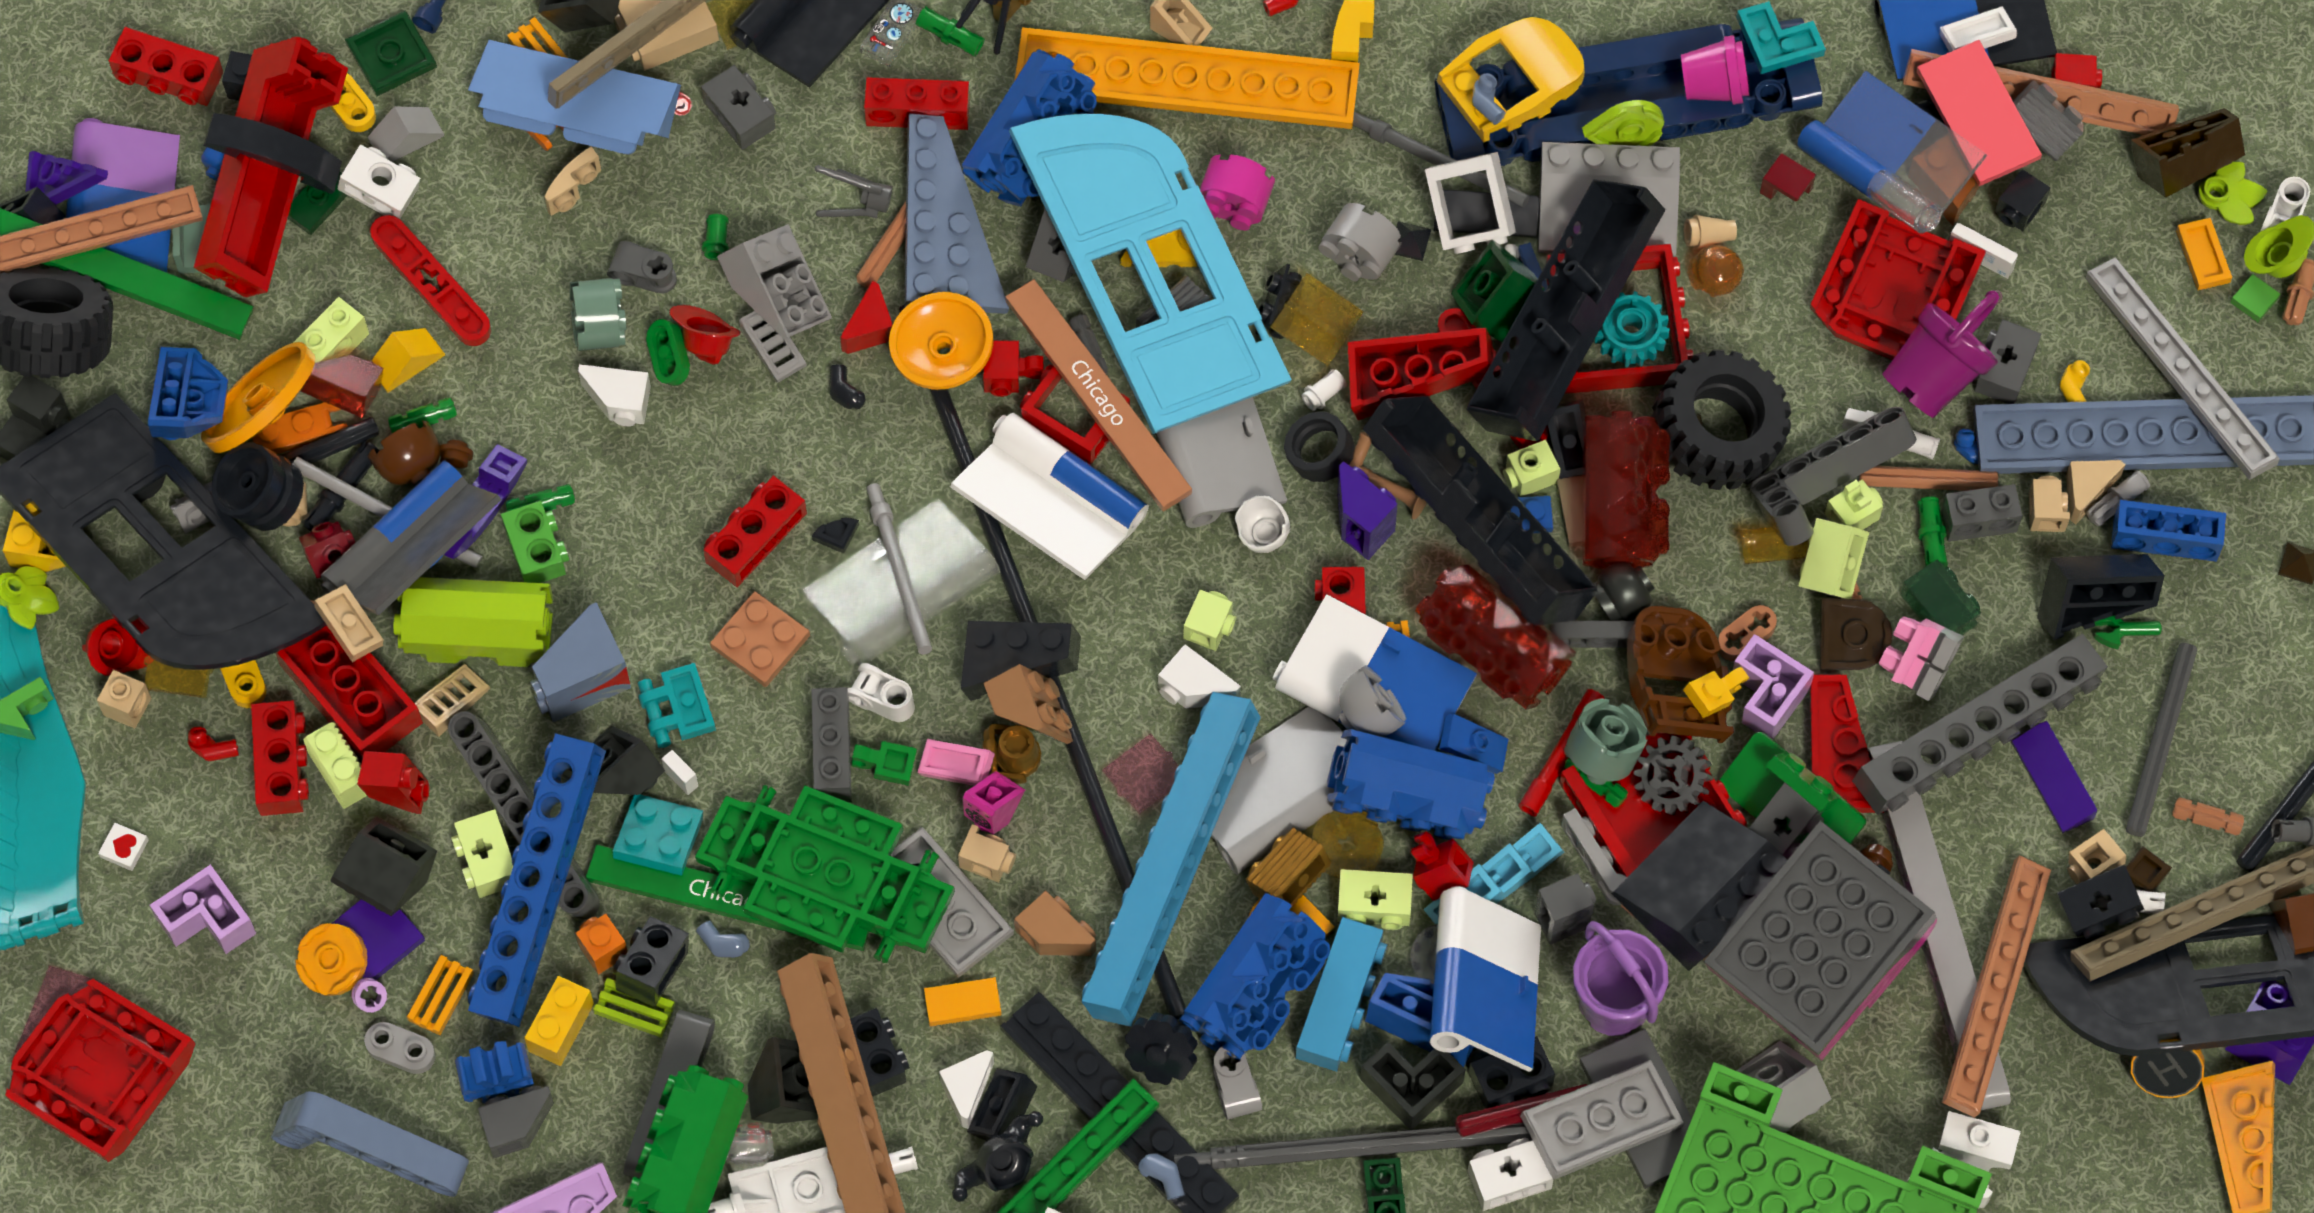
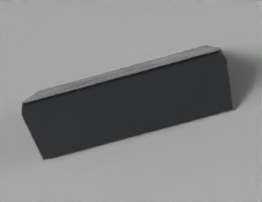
M997 1068L967 1132L985 1141L993 1136L1003 1134L1018 1115H1025L1037 1085L1026 1074Z

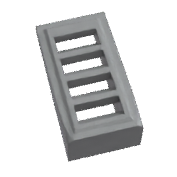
M755 310L739 320L741 332L777 383L807 366L790 337L783 339ZM772 332L776 333L775 336L762 343L760 339ZM783 343V348L771 355L768 354V351ZM789 354L793 357L779 367L775 365L777 361Z

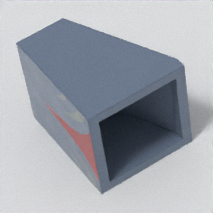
M597 603L591 604L532 666L535 679L530 681V684L534 691L535 701L541 714L548 712L553 722L631 688L625 660Z

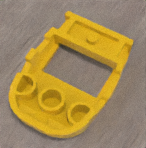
M1529 17L1503 26L1475 40L1438 74L1437 82L1484 143L1490 140V133L1504 127L1510 132L1522 127V123L1534 117L1540 119L1549 114L1551 107L1561 99L1566 100L1577 91L1583 82L1585 67L1580 51L1561 28L1548 20ZM1501 43L1537 89V92L1507 111L1494 97V102L1506 112L1501 122L1494 125L1473 106V88L1480 76L1470 65V62H1472L1474 57Z

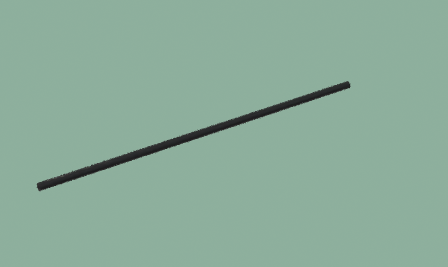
M904 304L899 308L900 312L905 308ZM930 389L962 473L975 461L949 390ZM974 504L1018 621L1038 623L999 521ZM1059 676L1051 679L1056 683L1060 692V697L1057 699L1061 709L1067 713L1072 724V728L1069 731L1073 742L1066 744L1124 894L1125 890L1130 887L1135 873ZM1163 949L1155 968L1154 976L1169 1015L1179 1020L1184 1014L1186 1006Z

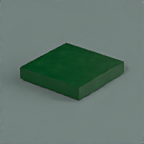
M406 10L345 39L347 47L376 97L437 68L436 61Z

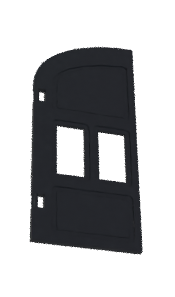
M116 393L0 466V495L26 520L30 528L119 625L127 630L141 649L152 659L164 665L188 670H207L239 665L276 653L327 626L308 597L233 517L220 511L214 503L213 496L157 437L151 436L149 428ZM165 475L175 483L215 526L182 548L134 497L135 494ZM31 503L40 514L34 517L25 506ZM114 508L163 560L130 582L81 530ZM138 619L147 630L141 633L131 622Z
M2274 915L2229 920L2092 981H2089L2071 961V951L2108 934L2098 935L2090 939L2079 937L2029 944L2024 966L2047 1005L2070 1029L2082 1038L2114 1053L2129 1056H2149L2166 1051L2182 1050L2183 1052L2314 1036V951L2294 955ZM2267 934L2277 961L2194 970L2185 943ZM2284 979L2293 1007L2210 1016L2201 989ZM2170 1039H2178V1040H2179V1041L2164 1042V1043H2160V1042H2159V1041H2161V1040H2170Z

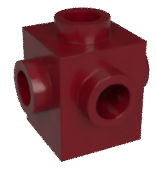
M338 521L334 523H321L315 526L312 532L298 537L317 579L321 578V574L355 544L350 529L343 531Z

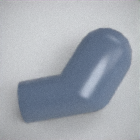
M1485 73L1474 84L1472 103L1480 113L1496 125L1501 122L1506 112L1494 102L1495 87L1497 85L1496 78L1491 74Z
M711 921L704 922L696 930L711 953L716 957H739L747 952L750 947V942L746 935L741 933L736 935L720 934Z
M1148 1154L1140 1160L1138 1165L1140 1173L1145 1177L1151 1176L1162 1181L1167 1200L1185 1196L1178 1167L1173 1161L1159 1154Z

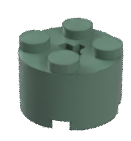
M620 278L570 282V301L574 300L571 318L577 351L614 348L625 345L624 330H626L625 311L621 309L620 299H622Z
M1609 699L1591 701L1583 708L1564 748L1565 754L1575 766L1587 774L1588 779L1592 783L1598 785L1627 777L1633 770L1647 742L1646 733L1648 730L1640 714L1621 703L1620 707L1609 704Z

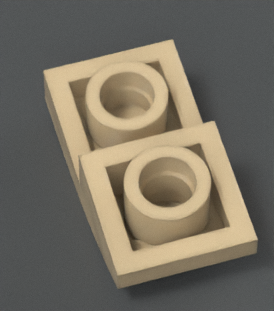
M589 147L568 163L548 188L544 197L547 211L551 216L559 211L566 212L570 210L577 200L580 199L578 185L592 182L598 173L601 172L599 156L592 147Z

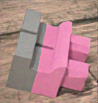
M1902 617L1893 635L1909 643L1905 653L1888 646L1879 661V665L1894 674L1891 679L1892 681L1908 686L1917 692L1916 695L1930 701L1936 695L1949 669L1948 666L1951 665L1965 636L1928 619H1924L1920 623L1914 619Z

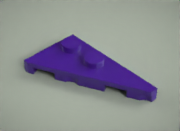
M31 151L29 152L25 192L38 187L57 205L106 180L108 171L89 164H80L73 160Z

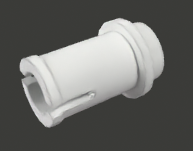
M1332 369L1313 386L1307 385L1304 388L1305 392L1301 396L1304 403L1311 410L1323 409L1326 406L1325 402L1341 389H1344L1347 383L1340 372Z

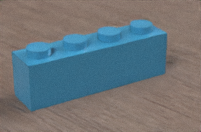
M1342 917L1296 1047V1059L1336 1072L1341 1061L1348 1062L1354 1042L1348 1039L1352 1028L1359 1030L1365 1013V1009L1360 1008L1363 996L1370 997L1375 985L1376 976L1371 975L1374 964H1382L1388 944L1382 942L1384 930Z

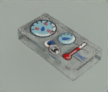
M891 0L861 44L860 52L890 67L916 28V20L922 8L906 0Z

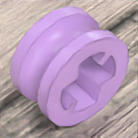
M363 978L354 984L351 997L353 1003L361 1010L376 1012L384 1006L387 1000V992L385 987L377 980ZM373 986V991L378 996L375 1001L370 999L371 1003L366 1004V1000L360 996L363 989L368 991L367 987Z

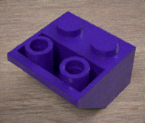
M1343 461L1339 465L1337 488L1341 540L1369 560L1395 532L1398 503H1396L1395 497L1387 489H1379L1373 485L1364 471L1356 466L1352 468Z
M2276 981L2262 982L2246 1012L2293 1007L2287 987ZM2314 1036L2226 1046L2225 1050L2252 1065L2273 1060L2275 1063V1078L2290 1085L2314 1044Z

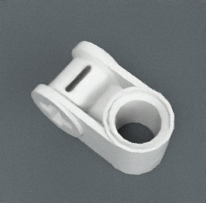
M2288 177L2283 180L2273 205L2268 210L2261 231L2292 217L2303 215L2310 196V187L2305 180L2300 177ZM2285 194H2293L2297 196L2299 201H2290L2286 198Z
M860 664L858 668L860 673L851 688H847L849 702L862 709L875 712L891 721L903 722L909 719L915 710L912 690L909 684L884 673L871 664ZM895 697L906 699L900 705L889 703Z

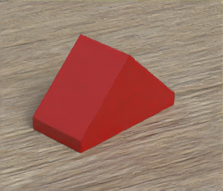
M872 281L840 336L841 349L847 354L889 342L893 324L878 283Z

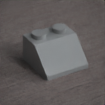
M1781 1041L1736 1070L1783 1089L1769 1126L1783 1133L1788 1132L1791 1126L1806 1116L1816 1113L1822 1105L1832 1099L1817 1065Z

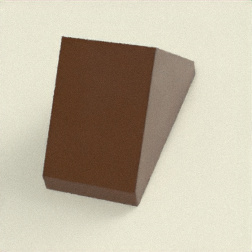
M2314 893L2281 898L2270 902L2269 907L2294 955L2314 951Z

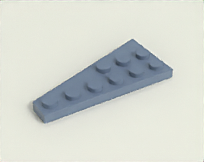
M909 114L907 125L904 307L914 300L931 293L952 292L972 299L985 313L1007 314L1009 306L1005 301V295L944 117Z

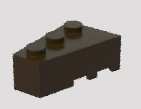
M2225 108L2131 140L2138 178L2165 198L2245 156L2239 118Z

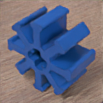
M506 1041L495 1042L493 1049L490 1051H485L478 1046L469 1050L470 1056H459L455 1060L461 1092L466 1102H473L475 1099L482 1098V1103H486L498 1094H504L511 1098L520 1095V1088H528L534 1085L525 1044L521 1042L507 1047Z

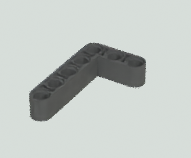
M1891 407L1761 475L1751 483L1750 489L1763 517L1787 546L1798 545L1808 540L1814 532L1802 505L1906 451L1916 443L1917 439L1903 408Z

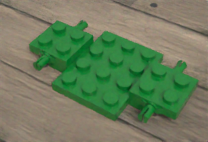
M767 785L762 786V790L755 803L741 802L729 796L724 798L695 856L696 862L715 869L719 873L710 889L713 894L724 897L732 879L750 883L754 887L743 907L744 914L841 953L844 952L857 923L859 928L877 934L882 939L874 954V958L878 961H881L882 958L883 963H888L895 945L906 946L921 953H926L955 893V888L952 885L937 880L931 874L937 859H939L937 853L932 852L931 854V850H925V854L918 867L891 856L904 830L903 824L806 785L790 816L769 808L777 792L772 787L768 788Z

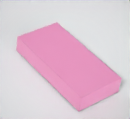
M927 739L917 773L929 778L975 786L989 776L995 754L986 749Z

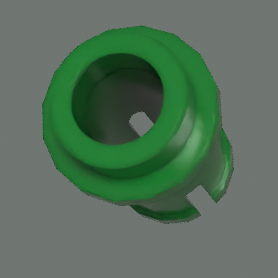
M711 214L706 220V240L702 243L701 249L706 258L718 260V255L729 250V246L726 243L729 219L722 214Z

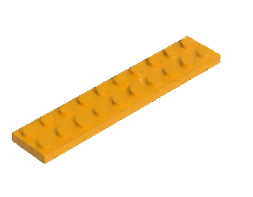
M1022 27L1015 80L1031 54L1040 49L1053 58L1057 54H1062L1074 63L1073 69L1090 77L1095 82L1092 92L1096 95L1098 103L1352 129L1360 66L1358 62Z

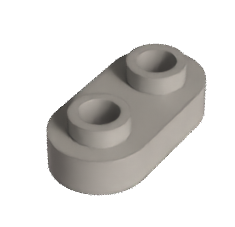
M387 1022L372 1025L365 1034L364 1042L370 1056L376 1060L413 1074L424 1073L434 1064V1047L430 1040L424 1036ZM381 1035L389 1036L388 1041L384 1044L376 1042L377 1038ZM414 1048L422 1049V1053L417 1057L409 1055L410 1051Z

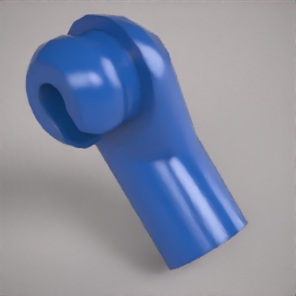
M1970 429L1959 430L1954 440L1956 451L1970 463L1978 464V450L1974 432Z

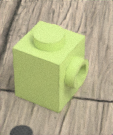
M1543 440L1508 454L1506 469H1503V474L1509 488H1516L1519 496L1524 497L1556 484L1560 475V467L1547 441Z
M1199 590L1184 624L1183 639L1216 651L1223 635L1229 636L1233 630L1236 616L1232 615L1233 602L1229 601L1225 595L1219 592L1210 591L1208 593Z

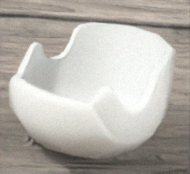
M1254 496L1244 501L1236 512L1235 521L1238 536L1242 543L1256 553H1269L1284 544L1290 532V522L1285 509L1270 496Z

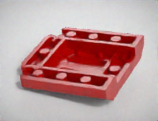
M1858 199L1813 297L1810 309L1835 337L1893 360L1919 324L1918 316L1928 303L1936 305L1957 320L1986 251L1956 238L1953 239V242L1890 217V211Z
M91 979L86 982L87 987L71 996L67 993L58 998L15 1054L11 1065V1070L13 1071L10 1089H6L5 1096L13 1104L109 1162L126 1150L188 1066L195 1042L189 1036L95 979Z

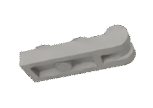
M1576 808L1563 814L1561 827L1606 900L1612 905H1621L1611 893L1627 877L1622 874H1616L1612 867L1614 861L1610 852L1605 846L1600 847L1593 837L1595 835L1594 827L1586 816L1581 817Z

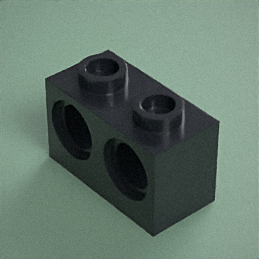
M650 916L643 928L638 927L635 930L630 941L631 948L626 955L621 954L615 963L613 974L616 975V990L655 1007L688 954L689 933ZM654 945H661V946H663V947H661V948H654V947H652V946H654ZM643 972L646 975H636L635 973Z
M877 1008L851 1018L850 1021L872 1097L906 1083L905 1070L910 1069L902 1048L895 1050L891 1038L895 1037V1033L888 1017L881 1019ZM865 1031H872L877 1034V1037L871 1042H862L858 1039L859 1035ZM882 1062L891 1066L890 1071L885 1074H877L872 1070L876 1064Z
M1538 1036L1535 1037L1533 1066L1540 1073L1536 1076H1526L1522 1073L1521 1068L1493 1055L1470 1063L1469 1076L1485 1109L1515 1102L1528 1095L1531 1098L1546 1094L1551 1090L1550 1086H1553L1555 1079L1554 1070ZM1495 1078L1500 1079L1506 1084V1087L1502 1090H1493L1488 1086L1487 1082Z

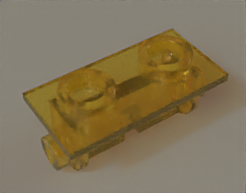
M1772 527L1740 530L1744 564L1806 558L1809 539L1798 545L1787 546Z

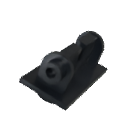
M1288 263L1277 272L1273 271L1268 277L1265 284V290L1268 291L1267 297L1258 309L1265 329L1270 330L1271 336L1277 339H1283L1284 335L1289 333L1295 314L1294 310L1285 307L1284 304L1286 303L1292 307L1297 306L1304 285L1300 274L1296 272L1288 274L1290 268Z

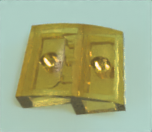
M1306 273L1270 328L1328 367L1364 311Z

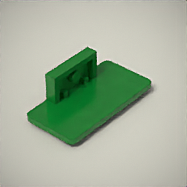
M1757 732L1751 737L1720 778L1728 795L1756 819L1781 786L1786 783L1818 811L1823 812L1821 815L1825 819L1823 823L1849 844L1853 842L1866 825L1865 816L1837 794L1827 780L1813 774L1806 768V764L1802 759L1793 753H1788L1764 732ZM1789 818L1784 819L1787 822L1784 829L1787 831L1791 830L1788 826L1791 820ZM1809 833L1805 835L1800 844L1806 839Z

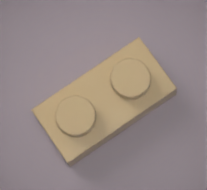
M346 584L315 600L314 607L352 662L383 646L384 639Z

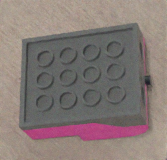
M1820 821L1704 962L1708 969L1723 980L1724 983L1822 1061L1866 1007H1872L1923 945L1934 929L1937 917L1931 908L1890 877V872L1881 864L1875 865Z

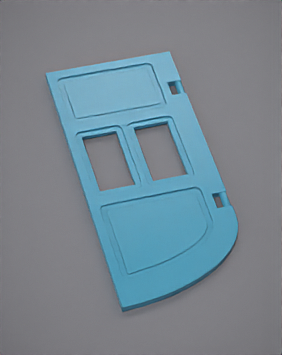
M1073 114L1049 117L1027 122L1009 129L1015 146L1153 434L1291 382L1292 379L1272 338L1269 337L1265 329L1262 317L1199 186L1196 185L1188 169L1189 166L1186 159L1170 137L1159 129L1138 120L1106 114ZM1175 174H1182L1188 189L1182 190ZM1181 229L1214 297L1211 301L1181 312L1146 242ZM1127 249L1160 318L1126 332L1092 264L1093 260ZM1253 324L1262 340L1257 343L1248 327Z

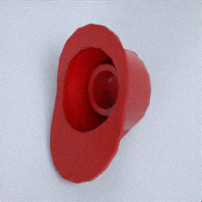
M677 305L669 310L672 319L683 327L686 350L695 354L700 360L712 365L720 362L721 357L729 351L733 337L740 335V330L730 326L720 317L705 309L690 305Z
M114 618L93 626L88 632L86 644L82 645V650L87 653L91 666L98 673L105 676H110L113 670L125 673L142 669L155 661L141 649L136 640ZM138 619L131 622L141 633L147 630Z

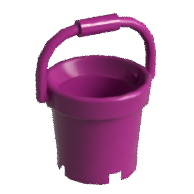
M1998 290L1987 292L1985 298L1968 314L1961 324L1936 305L1928 303L1918 316L1919 324L1888 365L1887 369L1882 373L1884 378L1899 393L1903 392L1913 405L1931 418H1935L1979 374H1987L1998 363L1993 353L1973 333L1995 306L2002 301V293Z

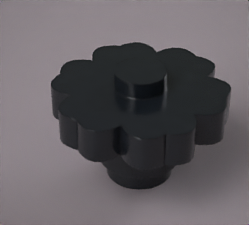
M1153 1013L1149 1020L1138 1018L1125 1036V1041L1129 1045L1125 1051V1057L1130 1062L1131 1068L1134 1071L1145 1072L1146 1079L1149 1082L1168 1085L1173 1078L1184 1080L1197 1062V1056L1193 1053L1198 1045L1197 1040L1192 1036L1191 1029L1184 1026L1172 1015Z

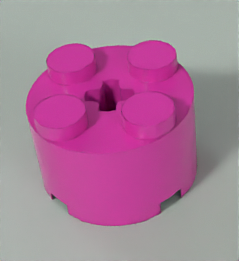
M1221 154L1215 155L1210 159L1200 191L1213 218L1219 217L1229 220L1231 226L1238 230H1249L1252 224L1259 223L1262 220L1275 184V178L1272 175L1269 179L1265 175L1266 168L1248 158L1230 155L1228 160H1219Z

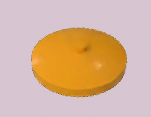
M294 342L276 350L260 361L227 392L223 422L202 431V441L213 452L222 453L239 446L260 433L270 424L275 423L284 414L285 409L295 399L310 376L315 364V354L304 343Z

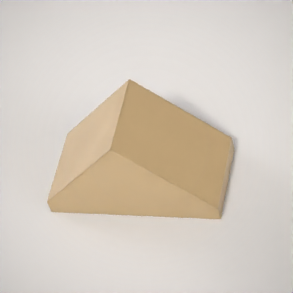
M1155 0L1150 6V29L1173 43L1200 46L1213 29L1189 0Z
M2121 460L2070 462L2066 473L2070 521L2076 525L2086 515L2087 510L2107 493V489L2112 487L2121 478L2126 464Z

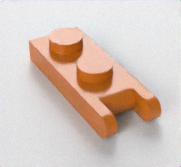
M335 399L285 413L275 423L270 424L252 437L253 442L279 454L299 448L348 427L347 424L333 426L330 413L342 409L341 401Z

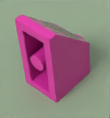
M995 771L964 793V816L972 820L980 830L994 835L1010 823L1025 789Z

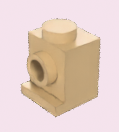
M2043 476L2033 479L2029 490L2030 531L2065 532L2070 520V512H2067L2068 494L2067 492H2062L2061 480L2055 476Z
M973 824L958 855L959 868L998 883L1003 872L1010 873L1016 859V854L1010 852L1009 845H1006L1003 839L992 834L980 835L979 827Z
M2103 829L2069 852L2068 864L2070 866L2067 870L2073 881L2079 884L2126 863V854L2106 830ZM2096 863L2099 866L2092 869L2089 864Z

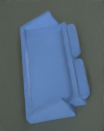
M488 40L468 91L483 94L478 107L484 108L483 117L488 122L542 135H551L554 133L556 126L564 127L563 135L568 141L630 155L635 152L637 145L643 146L645 133L669 138L681 85L612 69L560 108L555 109L548 102L549 83L579 61Z

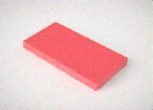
M1976 40L1917 67L1920 79L1978 186H1982L2041 159L2042 154L1980 40Z

